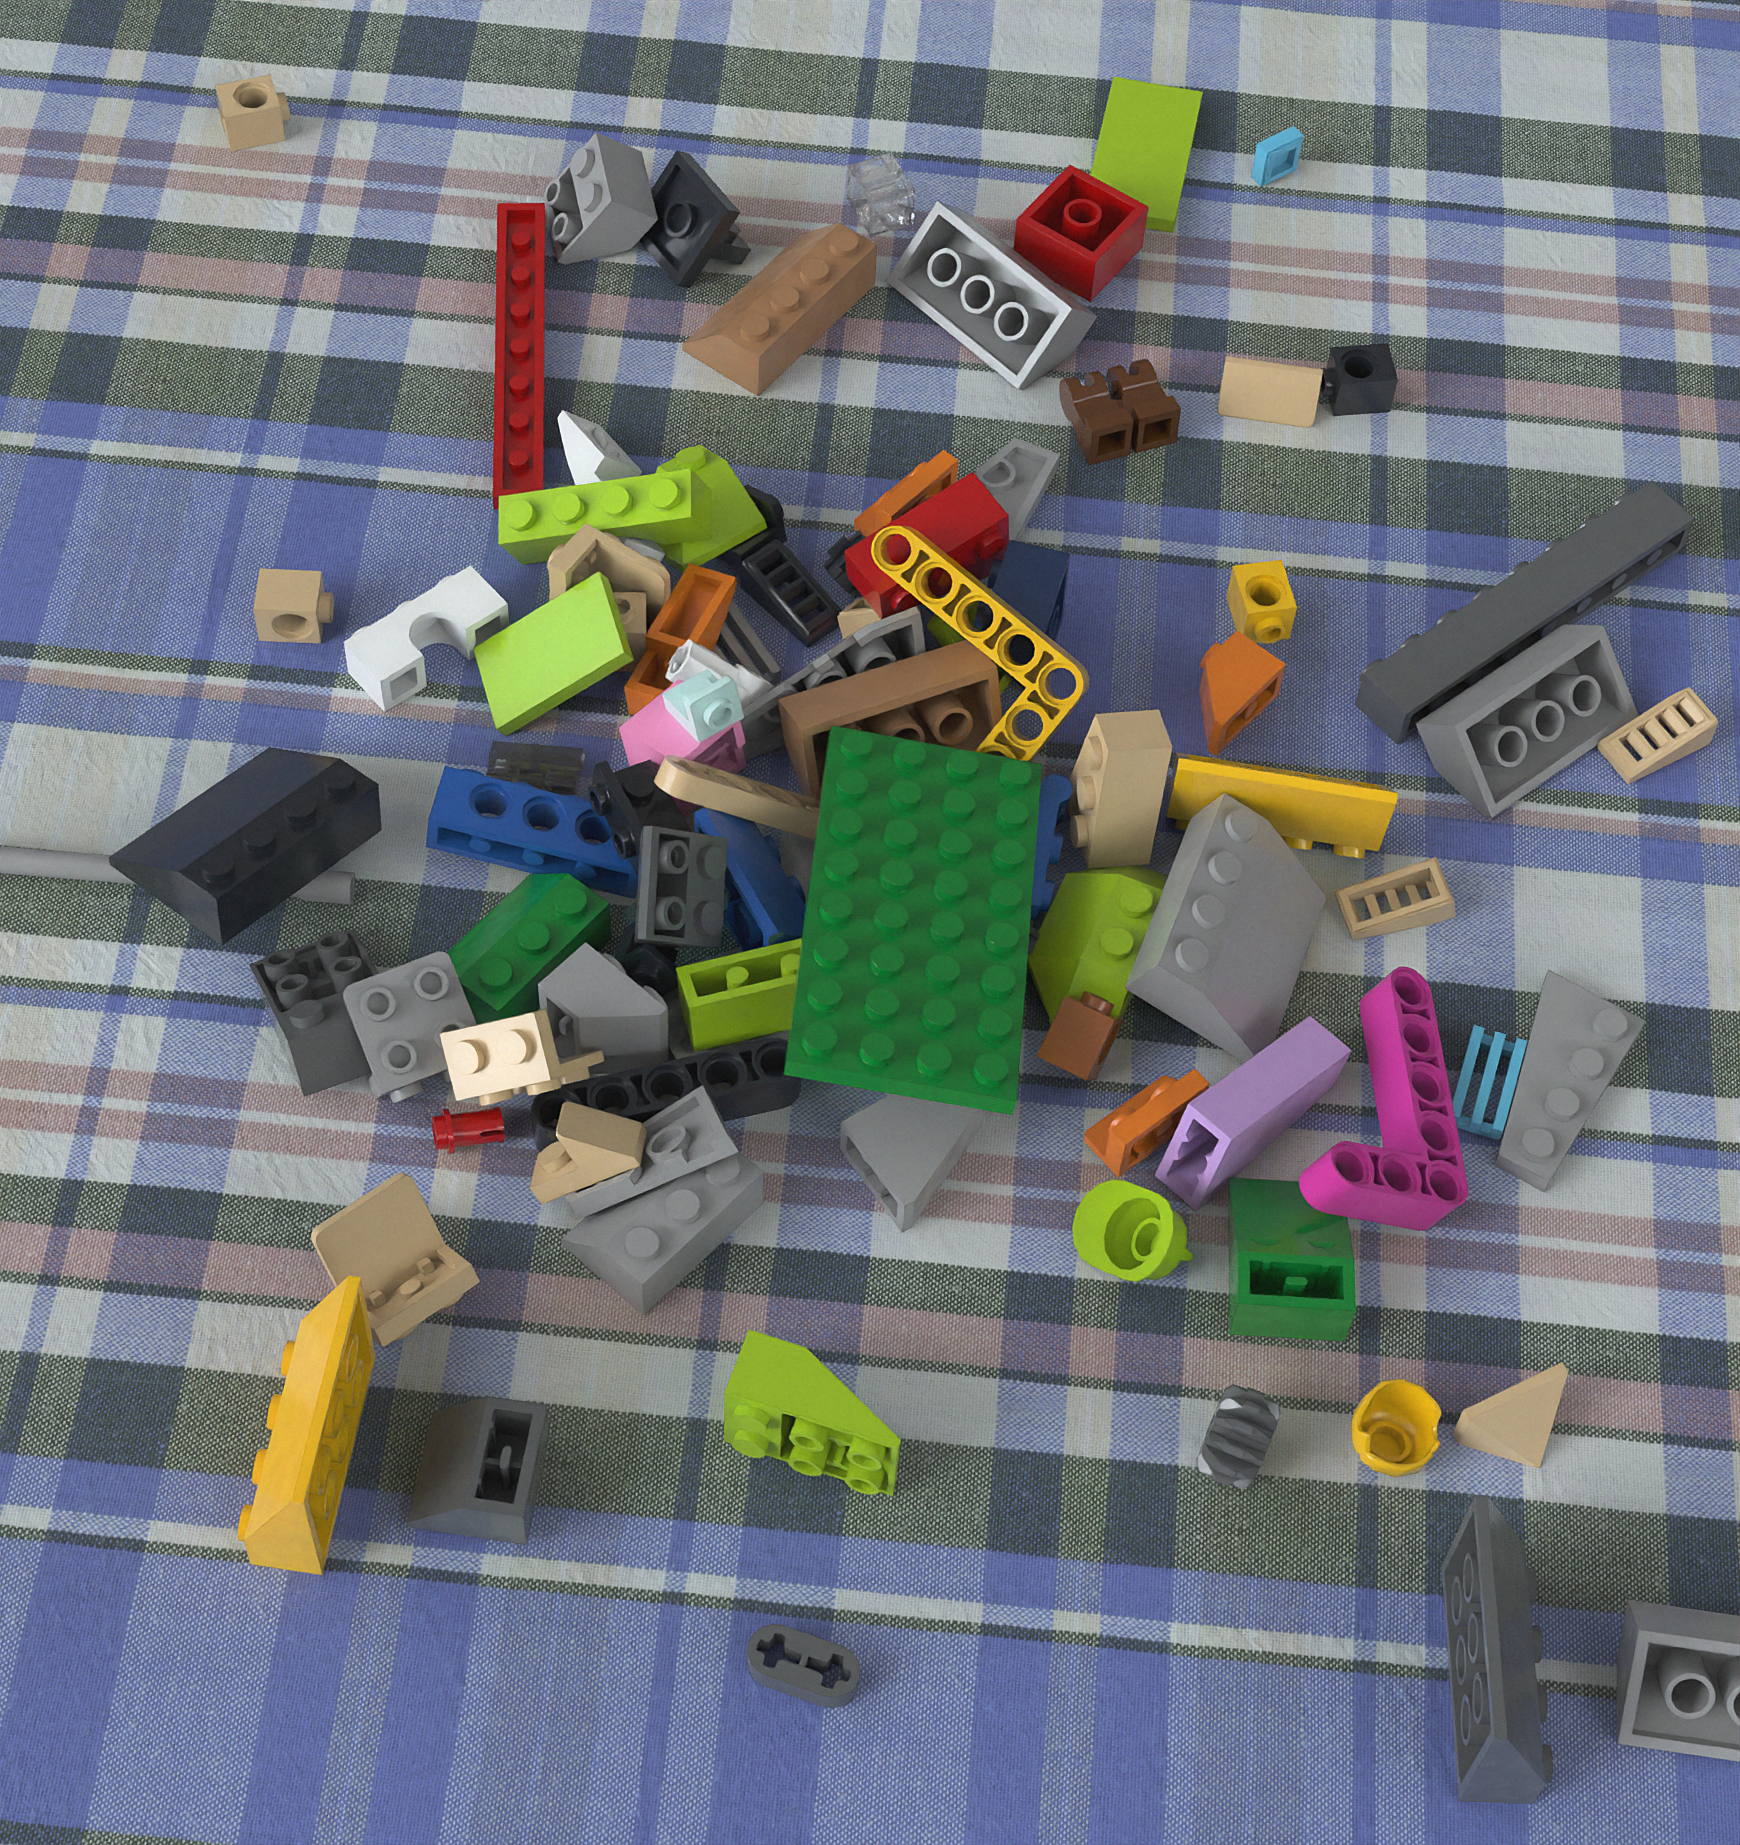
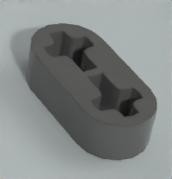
M778 1624L761 1627L753 1633L748 1641V1671L756 1682L765 1687L827 1708H837L846 1705L853 1700L858 1692L861 1671L858 1659L852 1651L839 1644ZM774 1644L784 1646V1657L799 1665L786 1660H779L775 1668L767 1667L764 1665L765 1655L760 1650L770 1652ZM832 1664L842 1667V1678L848 1682L837 1680L833 1689L826 1688L822 1685L823 1675L808 1669V1667L821 1672H828Z

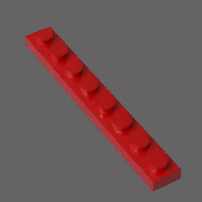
M497 203L493 438L494 510H499V496L544 490L545 203Z

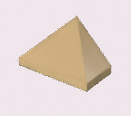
M1561 1362L1464 1409L1452 1435L1460 1445L1540 1469L1568 1370Z

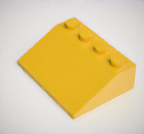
M1176 752L1166 817L1176 819L1175 828L1186 830L1192 816L1223 793H1226L1267 819L1288 847L1311 850L1313 841L1334 844L1333 854L1364 859L1366 849L1379 851L1397 803L1398 793L1385 785Z
M350 1275L346 1277L301 1320L296 1341L288 1340L285 1345L281 1363V1374L286 1376L282 1395L274 1394L272 1396L267 1415V1429L272 1430L268 1449L260 1448L258 1450L253 1467L252 1481L254 1485H258L253 1505H244L238 1524V1540L244 1541L249 1561L252 1565L318 1575L323 1574L376 1359L361 1277Z

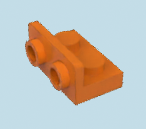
M942 450L928 463H920L910 474L892 489L885 492L880 499L854 520V530L856 532L860 530L868 537L957 482L959 460L945 450Z
M1195 1068L1179 1080L1163 1075L1086 1130L1084 1142L1119 1178L1172 1139L1188 1103L1208 1090L1210 1083Z

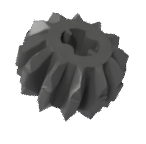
M1234 1384L1224 1390L1196 1459L1199 1471L1210 1476L1212 1481L1227 1487L1231 1485L1243 1490L1253 1484L1272 1441L1281 1414L1279 1404L1266 1397L1265 1393L1250 1387L1243 1388Z

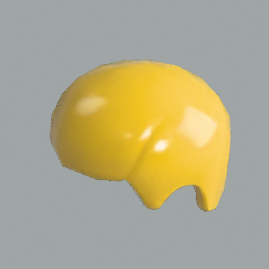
M1402 1378L1381 1381L1361 1399L1354 1410L1350 1424L1354 1451L1359 1454L1360 1460L1373 1471L1392 1477L1418 1473L1433 1457V1453L1438 1450L1441 1444L1437 1436V1425L1441 1417L1439 1405L1423 1386Z

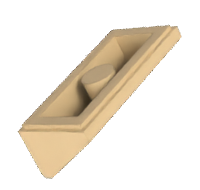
M1226 356L1217 413L1226 417L1311 428L1314 424L1323 370Z

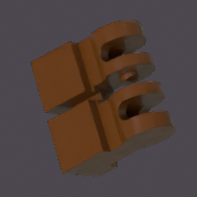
M1148 359L1131 362L1129 374L1121 365L1110 367L1107 371V384L1099 371L1086 374L1085 386L1075 376L1060 381L1059 394L1062 409L1066 418L1071 421L1075 429L1074 436L1088 466L1128 456L1130 444L1134 451L1139 453L1177 442L1181 408L1173 395L1166 396L1158 383L1156 372Z

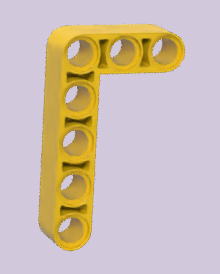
M889 526L883 528L876 534L871 548V554L877 566L1026 687L975 752L988 754L990 751H999L1007 758L1032 762L1084 698L1089 689L1087 670L1072 655L918 530L910 526ZM898 534L906 537L911 546V554L908 560L901 565L894 563L887 553V545L890 539ZM938 567L945 569L952 579V588L949 594L943 598L933 595L928 587V577ZM976 601L987 603L993 611V622L986 631H979L970 624L968 618L969 609ZM1017 634L1029 637L1034 644L1035 653L1028 664H1020L1014 661L1010 655L1009 644ZM1057 668H1065L1075 676L1076 689L1070 697H1060L1051 689L1050 677ZM1025 709L1037 712L1042 719L1043 729L1037 738H1027L1018 730L1017 718Z

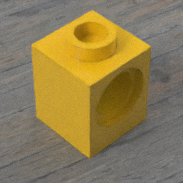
M1282 560L1232 566L1226 598L1236 631H1239L1255 643L1269 644L1282 639H1290L1297 605Z

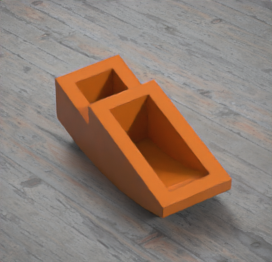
M689 563L670 594V598L664 604L646 633L647 650L624 686L629 714L635 715L673 684V682L665 677L669 669V662L678 647L684 645L688 639L713 652L737 585L736 577Z

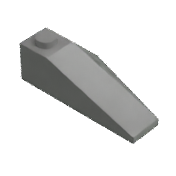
M915 606L868 624L853 632L742 710L744 718L740 722L746 743L742 746L745 759L748 760L785 746L778 699L925 653L921 613Z

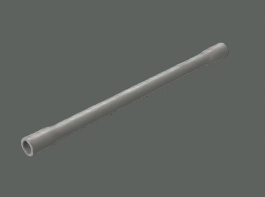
M0 846L1 874L136 884L110 865L109 857L111 855ZM326 870L290 897L311 902L352 905L356 885L355 873Z

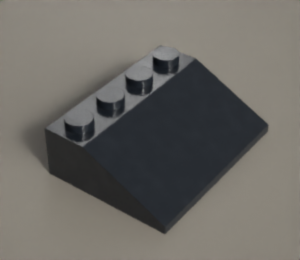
M269 747L111 855L109 863L113 868L219 944L224 945L382 831L379 784L340 758Z

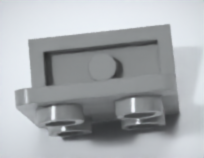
M438 951L353 983L347 986L343 992L344 1003L373 1073L368 1078L375 1099L389 1094L393 1104L424 1092L421 1081L442 1074L445 1083L451 1082L439 1034L477 1024L447 953Z

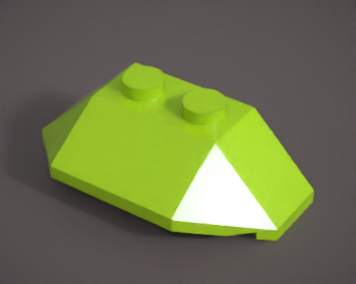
M1140 865L1106 867L1066 873L1038 931L1040 935L1034 946L1035 948L1027 959L1028 969L1039 997L1049 1015L1050 1025L1064 997L1076 996L1081 999L1084 991L1093 993L1113 1003L1114 1008L1111 1014L1123 1018L1133 996L1132 992L1125 989V985L1167 881V875Z

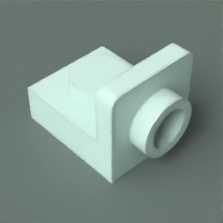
M706 669L662 693L666 710L698 743L744 718L736 682L729 675L718 680Z

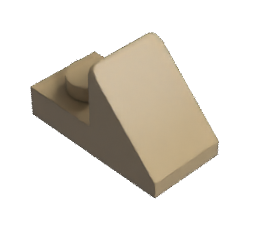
M573 1102L563 1103L556 1129V1136L559 1141L550 1144L542 1152L538 1153L530 1184L531 1191L542 1205L639 1167L647 1134L646 1128L638 1121Z

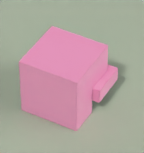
M678 679L662 693L668 691L669 689L677 686L678 684L684 681ZM662 693L619 727L629 766L651 759L656 770L659 771L666 755L679 756L734 774H738L747 766L742 747L746 743L740 720L698 743L666 710ZM672 796L684 818L700 806Z

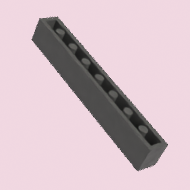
M1653 481L1636 492L1631 490L1625 492L1611 509L1600 516L1598 514L1591 515L1575 533L1566 539L1562 537L1555 539L1547 546L1542 555L1530 563L1527 561L1519 563L1512 569L1507 578L1496 586L1487 585L1483 587L1469 604L1458 611L1455 609L1447 611L1440 617L1433 628L1421 636L1413 634L1402 643L1397 652L1385 660L1379 658L1371 662L1360 675L1359 681L1361 684L1355 705L1398 745L1418 731L1416 726L1418 721L1563 624H1575L1682 551L1695 517Z

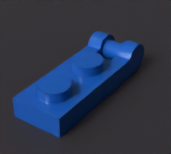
M1059 774L1047 776L1040 787L1030 919L1034 924L1038 912L1048 913L1051 905L1055 881L1045 879L1048 864L1057 866L1063 842V834L1054 833L1055 826L1063 821L1073 792L1071 782Z

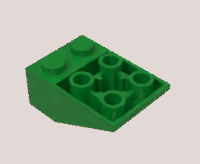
M1229 1177V1335L1345 1342L1356 1312L1355 1264L1348 1218L1324 1213L1313 1208L1303 1197L1298 1181Z

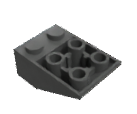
M354 929L346 932H330L318 938L316 942L292 950H277L268 954L263 960L249 964L289 1067L304 1097L372 1073L343 1000V992L347 986L379 974Z

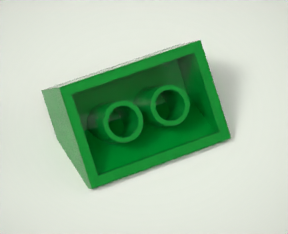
M569 873L529 874L447 952L476 1024L538 1011L540 1009L538 984L585 942L598 952L611 939L610 903Z

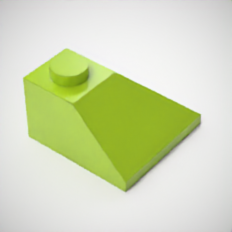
M700 444L679 451L675 458L658 466L655 472L656 474L691 468L712 490L713 539L670 545L657 543L665 552L662 560L682 573L685 572L689 563L700 566L767 529L764 517L728 462Z

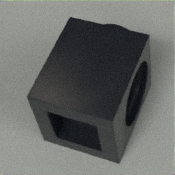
M1388 343L1331 347L1327 367L1321 368L1323 374L1320 392L1322 397L1329 398L1333 416L1390 412L1398 378Z

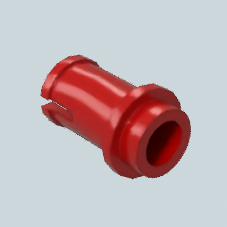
M500 1106L493 1107L492 1109L450 1114L449 1109H443L442 1115L432 1117V1132L436 1150L447 1149L448 1154H454L457 1147L505 1142V1134L502 1132L504 1130V1123Z

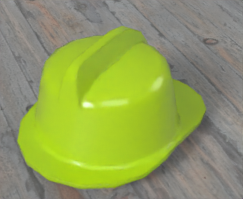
M1112 1179L1097 1184L1084 1196L1076 1209L1072 1232L1074 1246L1080 1257L1091 1266L1120 1279L1139 1282L1143 1279L1158 1280L1169 1275L1179 1265L1180 1261H1192L1194 1257L1193 1253L1186 1248L1188 1237L1187 1227L1183 1218L1172 1209L1170 1202L1158 1193L1127 1181Z

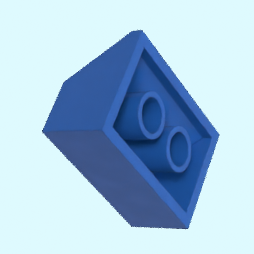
M707 808L695 811L694 833L727 838V867L725 871L723 915L724 923L737 945L745 952L802 938L806 910L805 894L798 879L794 875L788 877L783 870L780 852L773 838L770 835L763 837L754 821Z

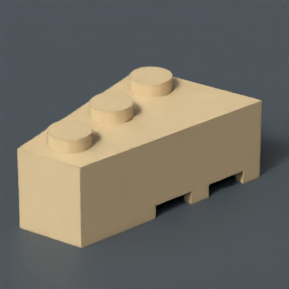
M1159 709L1095 714L1069 779L1073 792L1067 805L1071 818V841L1074 848H1081L1087 869L1150 863L1173 747Z

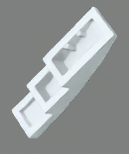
M564 410L561 411L557 419L566 459L575 485L641 475L642 471L600 425ZM617 537L624 545L645 557L650 556L661 562L665 556V552L654 541L635 537Z

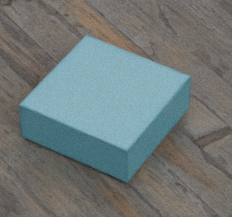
M1292 126L1257 143L1251 177L1260 186H1265L1297 170L1304 135L1295 126Z

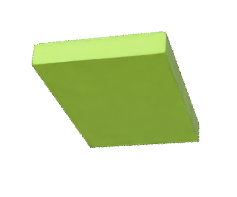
M599 571L473 648L496 730L505 736L510 735L634 660L609 579Z

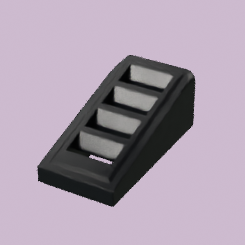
M774 539L741 563L740 587L807 648L839 626L837 616L842 610L795 555L778 539ZM785 582L789 584L779 592L776 590ZM801 596L805 598L794 607L789 605ZM817 609L820 614L805 624L802 618Z

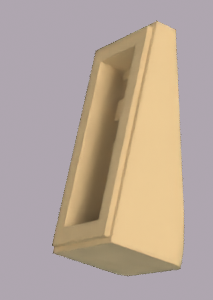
M1687 687L1669 696L1599 741L1597 749L1623 780L1630 784L1709 745L1717 729L1718 720L1690 687ZM1667 725V727L1676 736L1674 739L1665 730L1664 726ZM1645 735H1648V737L1658 747L1657 750H1655L1651 746V744L1645 739ZM1630 743L1642 759L1637 762L1625 745Z
M1437 857L1334 891L1352 941L1431 925L1456 917L1455 902ZM1427 888L1431 898L1422 901L1417 889ZM1406 892L1411 905L1402 908L1397 894ZM1386 896L1391 912L1381 913L1376 900L1378 897ZM1365 900L1372 918L1361 921L1354 902Z

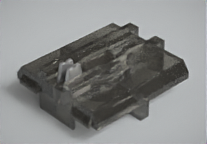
M493 741L490 748L489 766L486 776L512 783L525 782L537 789L564 796H578L581 779L580 771H583L585 754L583 753V748ZM529 775L542 776V780L529 779Z

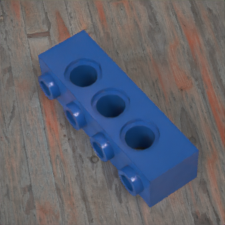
M444 767L428 819L425 847L532 874L569 873L588 888L632 899L636 898L638 890V876L629 860H623L617 854L612 841V829L604 816H597L590 802L585 798L577 795L564 796L540 790L525 782L512 783L488 777L473 769ZM482 813H491L497 817H486ZM535 826H543V827H546V828H548V829H550V830L543 831V830H538V829H536V828H534V827H535ZM587 839H594V840H598V841H600V842H602V843H600V844H594V843H590V842H588V841H586V840H587Z

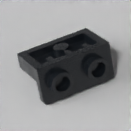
M651 759L615 772L612 771L605 760L595 764L592 785L588 787L589 801L596 815L599 817L604 816L611 827L612 841L617 854L621 859L629 860L638 876L640 838L644 826H656L691 832L672 796L655 784L654 779L658 771Z

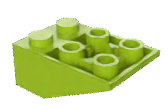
M749 1329L724 1392V1442L732 1444L735 1450L749 1457L762 1458L767 1455L786 1461L794 1470L808 1476H820L823 1473L844 1480L850 1488L863 1494L875 1495L881 1492L893 1496L896 1489L901 1439L806 1347Z

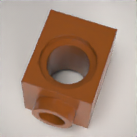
M1084 991L1081 999L1076 996H1065L1037 1057L1086 1081L1096 1080L1124 1019L1111 1014L1114 1008L1113 1003L1088 991Z

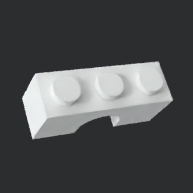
M470 565L455 575L443 578L434 588L414 600L403 602L394 612L370 626L358 629L349 639L345 640L344 648L348 673L377 705L386 712L427 687L424 656L420 652L422 648L435 643L449 644L456 647L468 660L476 657L474 647L510 626L508 603Z

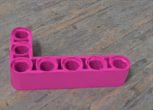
M1400 966L1389 973L1362 997L1359 1009L1383 1148L1351 1141H1341L1303 1170L1299 1177V1187L1308 1204L1318 1211L1406 1229L1426 1231L1466 1201L1468 1197V1184L1432 992L1429 984L1420 973L1412 968Z

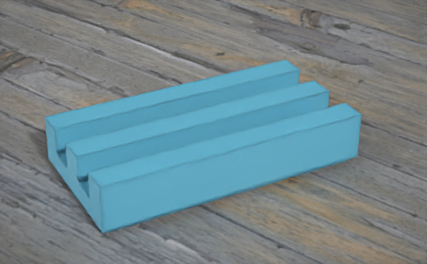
M1474 1025L1452 1099L1456 1125L1459 1129L1500 1141L1527 1041L1517 1038L1515 1043L1505 1040L1506 1034L1495 1031L1494 1037L1483 1034L1485 1028ZM1480 1048L1489 1051V1055L1470 1118L1461 1115ZM1500 1055L1510 1057L1494 1119L1492 1124L1483 1122V1117Z

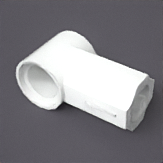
M690 639L684 645L678 647L669 662V669L665 676L674 683L678 679L686 681L706 669L718 680L729 675L736 682L742 710L775 687L738 663L736 666H733L720 658L716 653Z

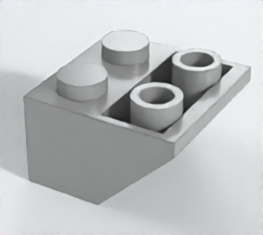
M597 132L583 148L575 152L571 162L556 179L549 182L543 193L557 262L564 265L631 250L658 220L642 151Z
M585 942L538 984L540 1010L546 1009L556 1051L561 1058L602 1050L605 1061L589 1066L590 1074H613L669 1061L668 1013L665 1001L651 987L644 986L642 988L629 978L622 965L610 954L604 953L601 955Z

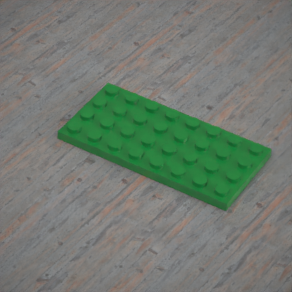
M831 726L784 1075L1008 1115L1013 1114L1018 1092L1042 764Z

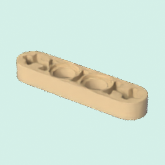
M674 755L665 756L654 779L655 784L660 789L681 800L815 840L820 800Z

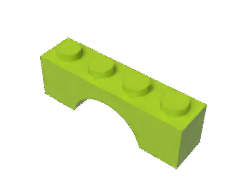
M690 468L499 496L498 544L522 565L547 562L554 549L562 543L566 545L585 523L601 532H608L616 537L642 538L662 545L713 539L712 490Z

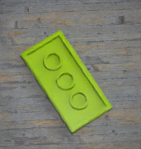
M1113 76L1090 175L1147 205L1149 208L1146 228L1173 233L1203 92Z

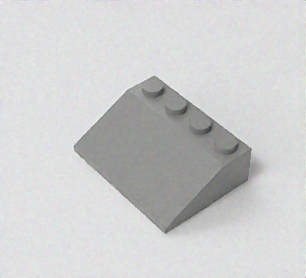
M1223 793L1191 817L1125 989L1245 1063L1276 1039L1327 896L1267 819L1228 794Z

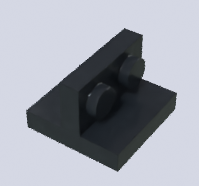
M676 150L651 189L658 220L639 241L677 286L691 288L710 258L742 265L751 249L739 236L740 229L734 223L741 212L689 153Z

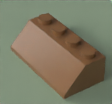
M841 223L800 234L682 344V351L756 396H759L875 285L877 244Z
M967 639L778 699L784 742L803 794L820 800L828 738L832 725L975 752L1002 718L997 666L986 654ZM990 751L988 753L995 756L1004 755L999 751Z

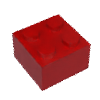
M1069 165L1016 219L1013 250L1052 281L1091 302L1143 247L1149 207L1082 170Z

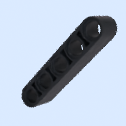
M771 1038L563 1084L558 1089L540 1093L534 1098L531 1105L534 1143L537 1149L542 1152L550 1144L559 1141L556 1136L557 1126L554 1127L547 1123L554 1119H559L562 1104L565 1102H573L600 1111L609 1107H619L623 1111L614 1115L644 1123L703 1085L714 1101L723 1121L726 1122L783 1109L792 1105L798 1099L801 1092L802 1078L788 1075L773 1077L766 1074L777 1070L784 1072L788 1040ZM725 1082L731 1084L733 1087H730L728 1089H717L714 1088L712 1085L716 1083ZM663 1095L678 1097V1099L668 1102L658 1100L657 1098Z

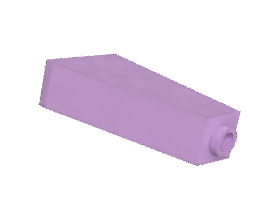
M1309 1016L1188 1103L1155 1176L1191 1208L1198 1211L1228 1184L1229 1177L1235 1178L1334 1086L1352 1050Z

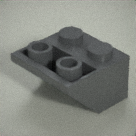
M656 826L643 827L640 838L634 944L643 945L644 943H650L653 946L665 948H721L722 926L724 922L723 906L725 871L727 867V838Z
M486 1396L432 1412L407 1519V1527L527 1545L550 1438L547 1405Z

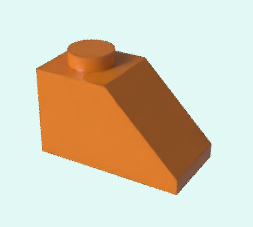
M1235 631L1222 645L1218 642L1213 644L1204 655L1200 664L1203 674L1199 695L1207 748L1215 756L1279 695L1286 666L1283 661L1239 631Z

